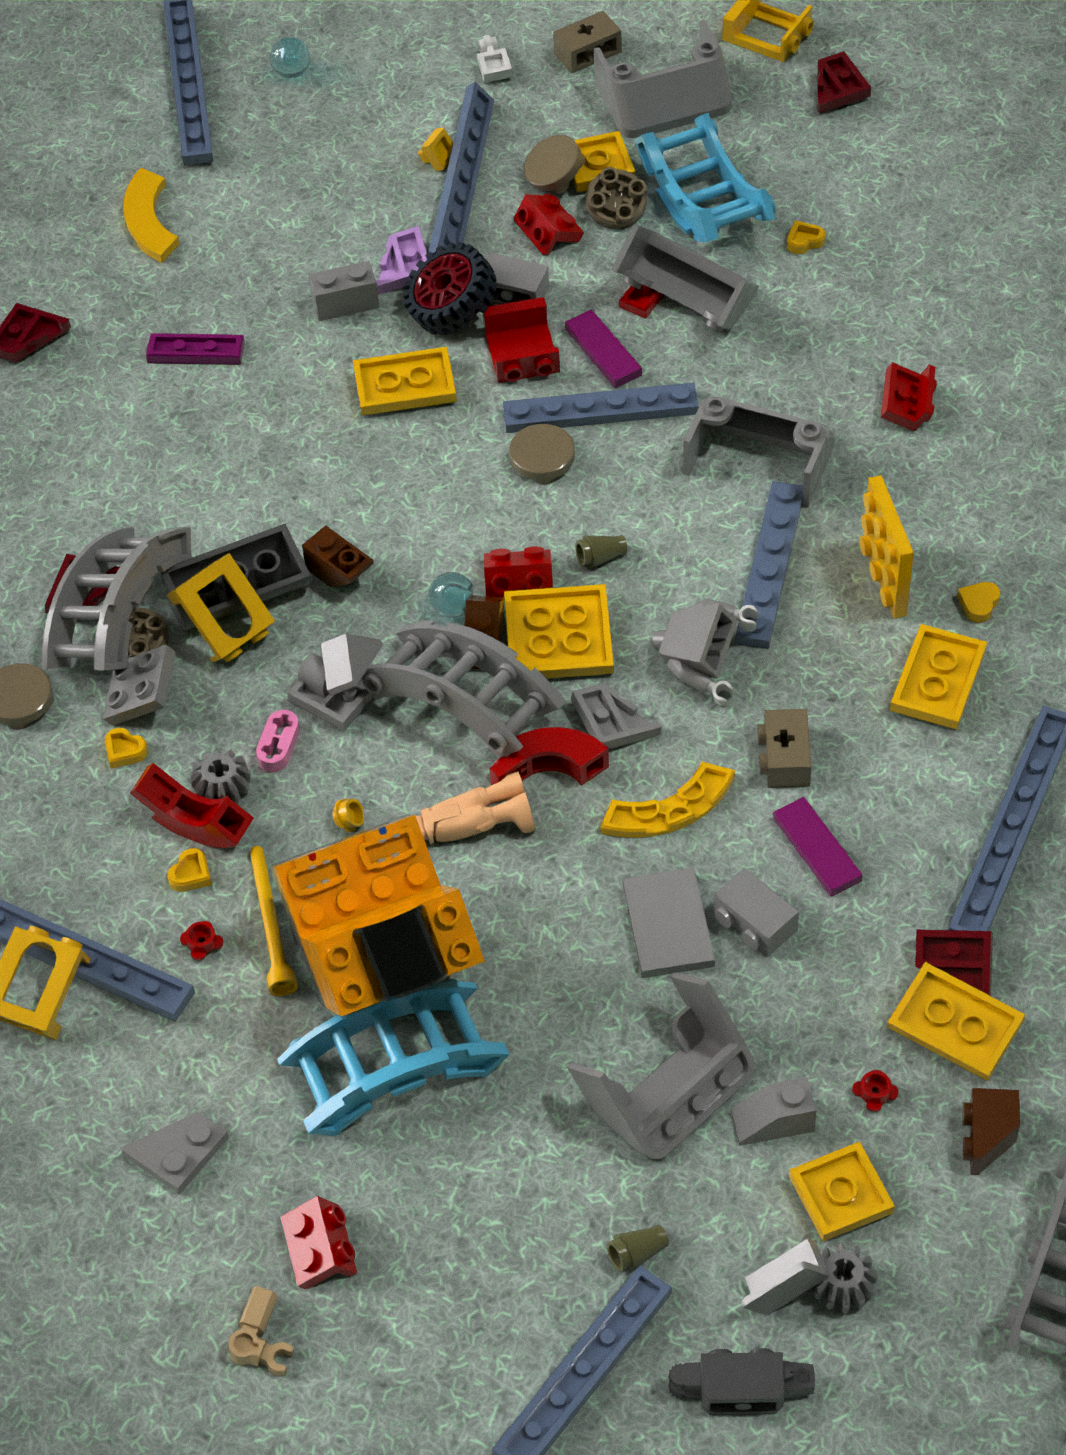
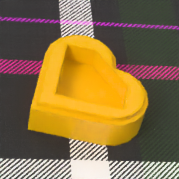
M795 220L787 236V249L794 254H804L809 249L820 248L825 244L826 232L820 226Z
M981 582L958 588L957 597L966 616L973 622L982 623L991 618L993 608L998 605L1000 589L994 583Z
M114 728L105 736V745L111 769L141 762L148 755V746L145 739L138 735H131L125 728Z
M189 848L183 851L178 858V863L169 868L167 872L170 887L178 892L212 885L206 856L200 849Z

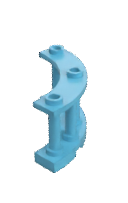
M709 113L695 118L697 127L660 140L657 137L655 138L653 131L634 139L648 176L654 175L660 188L656 189L658 197L682 231L686 234H695L693 235L694 240L709 242L718 239L719 228L750 217L761 221L775 219L774 212L776 208L772 196L767 194L766 188L758 189L751 186L745 181L744 176L737 172L718 139L717 125L713 119H710ZM702 139L709 156L708 159L676 170L668 168L663 158V151ZM714 169L722 181L689 194L683 192L677 184L679 181ZM730 193L734 198V201L713 208L705 209L696 205Z
M450 979L445 982L412 986L382 996L374 994L375 998L381 1002L342 1017L336 1015L303 1037L293 1040L289 1044V1048L277 1060L279 1065L302 1068L317 1102L315 1111L303 1121L308 1133L336 1136L356 1119L372 1110L371 1102L389 1092L396 1097L424 1086L425 1078L444 1074L446 1080L462 1077H487L510 1054L504 1042H487L481 1039L464 1002L478 989L476 983ZM431 1011H452L466 1043L451 1045L445 1042ZM415 1013L431 1050L409 1057L404 1055L389 1020ZM371 1026H375L391 1062L388 1066L371 1074H365L349 1037ZM336 1046L350 1077L348 1087L331 1097L316 1064V1060Z

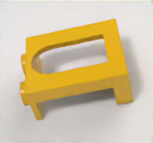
M737 0L723 17L722 40L785 62L791 53L795 54L797 52L800 41L804 36H809L813 30L814 19H812L811 5H808L801 15L797 16L761 3V0ZM753 18L788 30L781 39V46L764 42L741 32Z
M230 553L219 558L166 594L174 606L179 603L209 645L215 654L210 658L212 662L222 658L226 663L243 652L240 648L242 644L249 639L252 644L256 643L269 634L267 627L275 622ZM221 575L224 576L251 618L250 630L240 638H232L223 632L197 594L200 589Z
M15 926L0 959V1021L56 1040L62 1028L55 1021L80 962L89 964L91 958L82 950L83 945L73 939L62 937L61 941L49 938L50 933L38 927L29 926L28 930ZM33 945L53 951L56 954L55 966L35 1012L4 1001L23 955Z

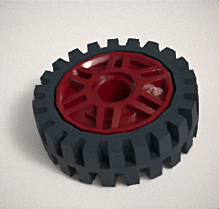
M458 242L457 246L454 243H449L446 249L440 246L436 248L435 255L431 251L426 254L427 261L423 262L420 260L416 264L419 269L417 271L411 270L409 276L412 280H406L404 285L407 289L403 291L404 306L424 330L434 335L437 333L441 336L447 335L448 331L451 334L458 333V326L463 330L469 327L468 321L470 319L475 323L479 319L476 314L478 312L485 313L488 309L485 303H491L494 298L491 293L496 292L494 282L497 280L491 265L476 248L469 244L466 246L461 242Z

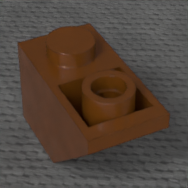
M326 525L302 544L304 561L308 571L329 587L352 583L374 564L372 558Z
M478 595L468 597L465 604L464 626L480 631L501 642L505 597ZM473 666L471 669H480V668H478V667H476V666Z
M972 1088L970 1102H963L962 1125L969 1126L970 1137L963 1138V1160L970 1161V1175H979L1017 1142L1020 1128L1019 1090Z

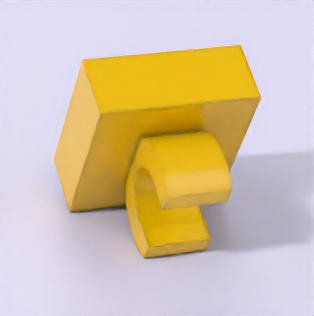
M444 127L436 128L421 146L422 150L418 151V155L424 163L430 162L436 171L445 170L449 164L454 142Z

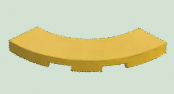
M140 168L131 179L125 192L123 203L124 218L128 232L136 241V245L148 256L163 263L180 244L179 237L163 227L155 215L156 202L166 186V181L164 177Z
M701 761L699 768L692 778L681 788L677 789L676 794L666 799L641 802L612 799L600 827L601 834L625 838H644L682 829L705 816L723 799L735 778V770Z

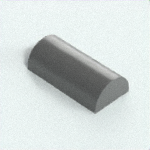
M286 524L184 560L166 571L160 572L165 592L168 594L219 558L230 553L262 602L311 584V575ZM223 575L197 592L215 620L245 609ZM169 600L181 629L185 632L195 628L196 626L179 603L174 606Z

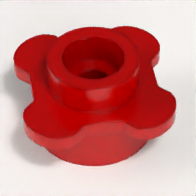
M208 921L193 923L180 936L181 944L190 949L191 957L194 960H203L207 953L214 949L222 948L224 943L222 936L215 934L212 924ZM199 939H205L203 943L198 942Z
M872 1070L866 1073L861 1081H856L852 1087L853 1094L861 1097L866 1102V1108L871 1112L880 1111L882 1105L888 1100H895L899 1092L897 1086L892 1085L890 1078L881 1070ZM877 1088L879 1092L873 1093L872 1089Z

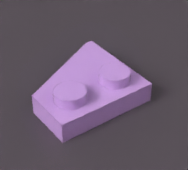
M419 226L389 235L386 244L387 251L380 263L382 271L379 280H376L378 294L404 287L406 280H412L409 276L411 270L417 271L419 269L416 264L420 260L423 262L427 261L425 256L427 250Z

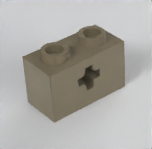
M604 11L553 32L554 54L571 73L594 64V48L599 47L605 59L622 52L621 29Z
M807 709L765 710L764 724H758L757 733L758 745H765V753H759L760 774H767V787L810 786L812 766Z

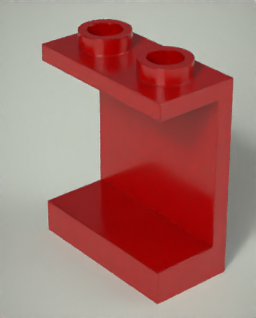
M544 297L487 307L488 309L483 314L484 331L498 383L515 382L520 379L560 373L559 349L554 347L547 322V305Z

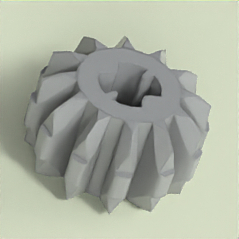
M216 748L214 755L209 756L203 753L202 762H193V773L191 774L190 782L195 794L210 799H221L227 796L237 804H239L240 795H248V784L251 780L250 770L247 768L243 756L236 757L232 749L225 754H221L218 748Z
M842 1242L837 1245L836 1253L827 1247L822 1250V1258L830 1277L814 1286V1297L816 1301L827 1299L826 1308L828 1311L833 1309L836 1303L841 1304V1310L844 1314L849 1312L850 1303L861 1310L865 1305L864 1298L871 1299L875 1294L873 1284L877 1282L878 1274L876 1270L870 1269L873 1262L871 1256L859 1258L860 1249L858 1245L851 1252L845 1251V1246ZM838 1275H843L840 1280L836 1278ZM846 1276L850 1278V1280L844 1281Z

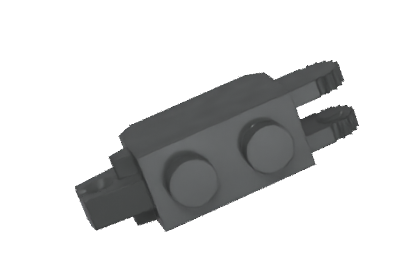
M767 1348L753 1349L749 1353H732L728 1349H714L709 1353H701L700 1362L685 1363L683 1365L681 1363L679 1365L675 1364L668 1374L669 1393H672V1396H675L676 1399H701L702 1408L709 1415L776 1414L783 1407L785 1398L814 1394L815 1389L813 1364L783 1361V1352H773Z

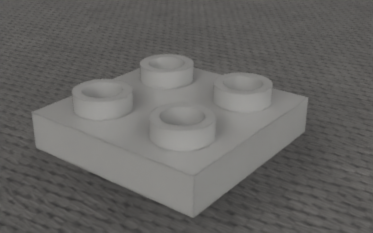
M166 644L128 658V668L114 669L112 671L103 720L114 726L164 708L175 651Z
M314 653L308 655L302 662L298 673L299 680L287 692L290 702L343 731L347 729L374 697L364 687L362 680H360L356 687L331 696L327 691L323 655L319 656Z

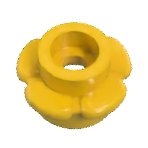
M345 798L335 803L332 816L334 823L339 828H344L346 832L352 833L356 830V827L364 823L365 811L358 800Z

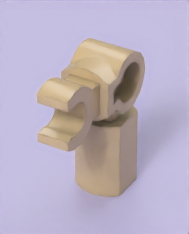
M255 1286L251 1291L238 1324L241 1329L236 1330L229 1338L230 1357L238 1365L251 1364L259 1367L262 1364L267 1366L273 1375L285 1376L287 1367L276 1363L274 1360L279 1355L293 1357L294 1347L285 1342H277L271 1345L268 1344V1340L258 1337L262 1336L266 1330L278 1296L271 1290Z

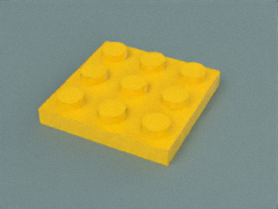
M879 475L868 478L867 492L863 493L865 514L861 515V524L864 533L863 536L859 537V545L863 556L868 555L870 559L869 568L873 581H879L881 586L880 598L885 608H890L893 618L896 619L907 616L914 552L883 477Z
M606 584L504 592L508 647L518 653L515 659L525 665L530 671L536 668L547 679L614 674Z

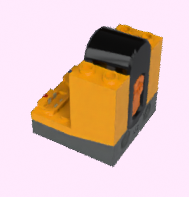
M414 814L401 816L270 865L319 1002L322 1006L340 1017L378 1002L394 1000L421 991L441 982L446 976L485 962L460 890L440 885L419 823Z

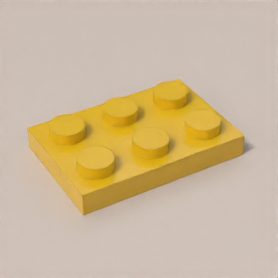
M447 347L353 360L362 416L457 402Z
M920 624L891 700L890 711L958 730L987 649V642Z
M925 962L890 1017L888 1028L989 1081L1024 1023L1025 1014Z

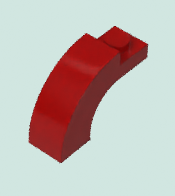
M562 727L539 728L517 735L516 738L523 745L521 750L499 758L489 770L491 785L500 782L508 774L517 771L522 781L539 772L556 771L571 776L582 786L609 768L608 747L601 741L578 730Z
M154 763L146 767L130 791L132 796L154 812L152 819L179 836L209 847L229 848L236 846L254 819L253 816L227 796L221 799H210L191 792Z

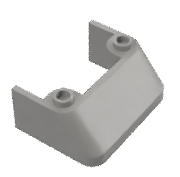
M706 20L700 21L699 43L692 49L693 62L644 75H639L637 69L627 63L609 66L599 47L594 48L595 86L623 136L637 138L652 131L657 133L695 123V118L709 113L710 118L725 115L731 110L732 96L722 50Z
M633 224L611 268L612 271L626 276L624 279L625 283L639 290L642 285L650 287L702 314L708 319L706 325L721 333L724 328L732 329L759 288V285L657 232L637 224Z
M710 397L700 404L684 439L683 474L690 476L710 430H717L811 455L804 471L802 506L809 507L834 448L835 434L830 427L814 421L721 397Z
M674 972L670 978L686 1004V1007L675 1017L672 1024V1035L679 1049L628 1094L623 1085L609 1080L603 1072L573 1062L567 1067L595 1114L640 1154L652 1159H661L667 1156L749 1081L755 1067L754 1058L710 982Z

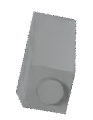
M807 1077L769 1084L731 1109L739 1146L815 1132L817 1110Z

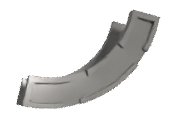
M134 527L119 528L99 536L84 547L65 571L52 599L41 648L42 669L71 666V658H94V670L105 671L128 668L129 639L133 625L129 621L132 609L134 605H140L145 593L152 585L151 579L158 572L166 571L179 562L192 558L191 527L169 528L157 532L150 537H135ZM123 563L116 574H105L111 568ZM92 587L109 588L101 606H82ZM77 619L99 620L95 645L72 644Z
M420 621L403 626L396 635L404 645L386 663L370 665L361 678L364 687L376 700L391 696L408 697L427 702L448 712L475 732L498 758L521 750L523 745L514 734L533 714L536 717L543 716L558 710L566 702L541 672L536 668L530 671L525 665L515 659L518 656L517 652L480 631L451 622L446 626L435 625L434 621ZM412 656L415 660L409 666L403 665ZM437 657L459 660L442 678L425 671ZM473 666L494 677L475 697L455 685ZM507 686L524 701V704L504 724L486 705Z
M1062 1155L1056 1177L1062 1179V1183L1043 1241L1034 1240L1028 1262L1034 1264L1019 1307L1011 1304L1004 1328L1011 1330L1007 1345L1014 1348L1021 1330L1066 1346V1328L1028 1315L1031 1302L1066 1314L1065 1296L1037 1287L1045 1264L1066 1271V1254L1050 1249L1058 1223L1066 1224V1207H1064L1066 1202V1155Z

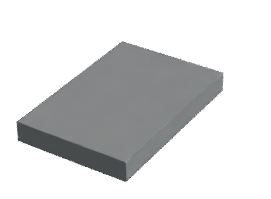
M694 868L623 878V889L642 978L715 967V957Z

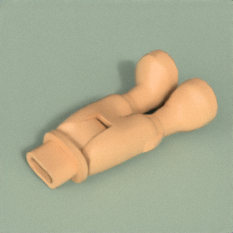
M518 771L508 774L500 782L487 788H473L465 793L439 802L430 808H424L420 810L421 815L416 816L424 840H429L430 844L434 843L433 836L437 842L455 841L486 832L496 824L504 822H514L522 833L536 831L529 802ZM498 802H503V803L498 804V805H496V806L489 807L491 804L498 803Z

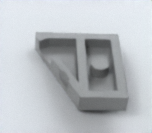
M605 683L572 691L571 702L589 735L601 741L608 749L660 735L662 727L659 722L654 719L650 723L637 714V706L628 700L620 698L617 692Z
M197 1112L125 1145L122 1148V1153L125 1158L180 1195L229 1137L226 1130Z

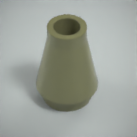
M585 535L582 540L576 541L575 553L580 566L593 568L618 556L626 555L627 543L623 535Z
M658 1224L651 1228L615 1234L613 1240L607 1243V1251L612 1264L618 1271H633L659 1250L667 1247L669 1241L665 1230Z

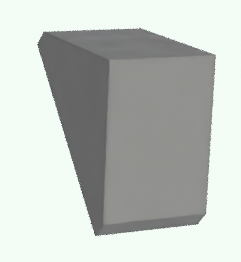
M343 634L321 643L327 691L331 696L358 685L367 668L383 646L380 639Z

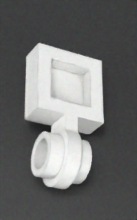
M489 34L484 35L483 39L478 40L480 53L477 54V61L484 83L513 77L506 48L498 49L496 37H490Z

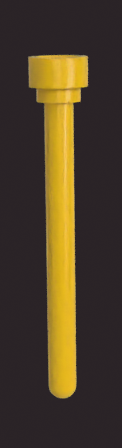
M254 846L250 850V856L272 966L269 969L266 980L269 993L278 997L294 993L298 988L295 971L285 961L264 849L261 846Z

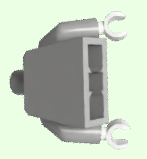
M704 599L688 609L675 611L670 618L667 630H659L654 633L652 644L655 650L660 652V656L668 662V669L681 682L702 693H705L706 690L713 694L714 701L718 705L728 706V701L723 697H719L718 693L726 690L734 694L731 684L727 681L714 683L711 679H718L738 622L737 620H739V626L743 631L753 632L756 630V622L745 618L758 619V611L752 605H746L737 610L735 605L712 599Z

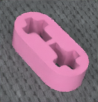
M275 711L266 722L256 748V755L259 766L267 772L281 771L290 760L300 732L298 718L292 711ZM284 723H288L289 726H286L282 734L279 735L278 728L282 727ZM275 746H277L278 754H274L272 759H268L267 755H271Z

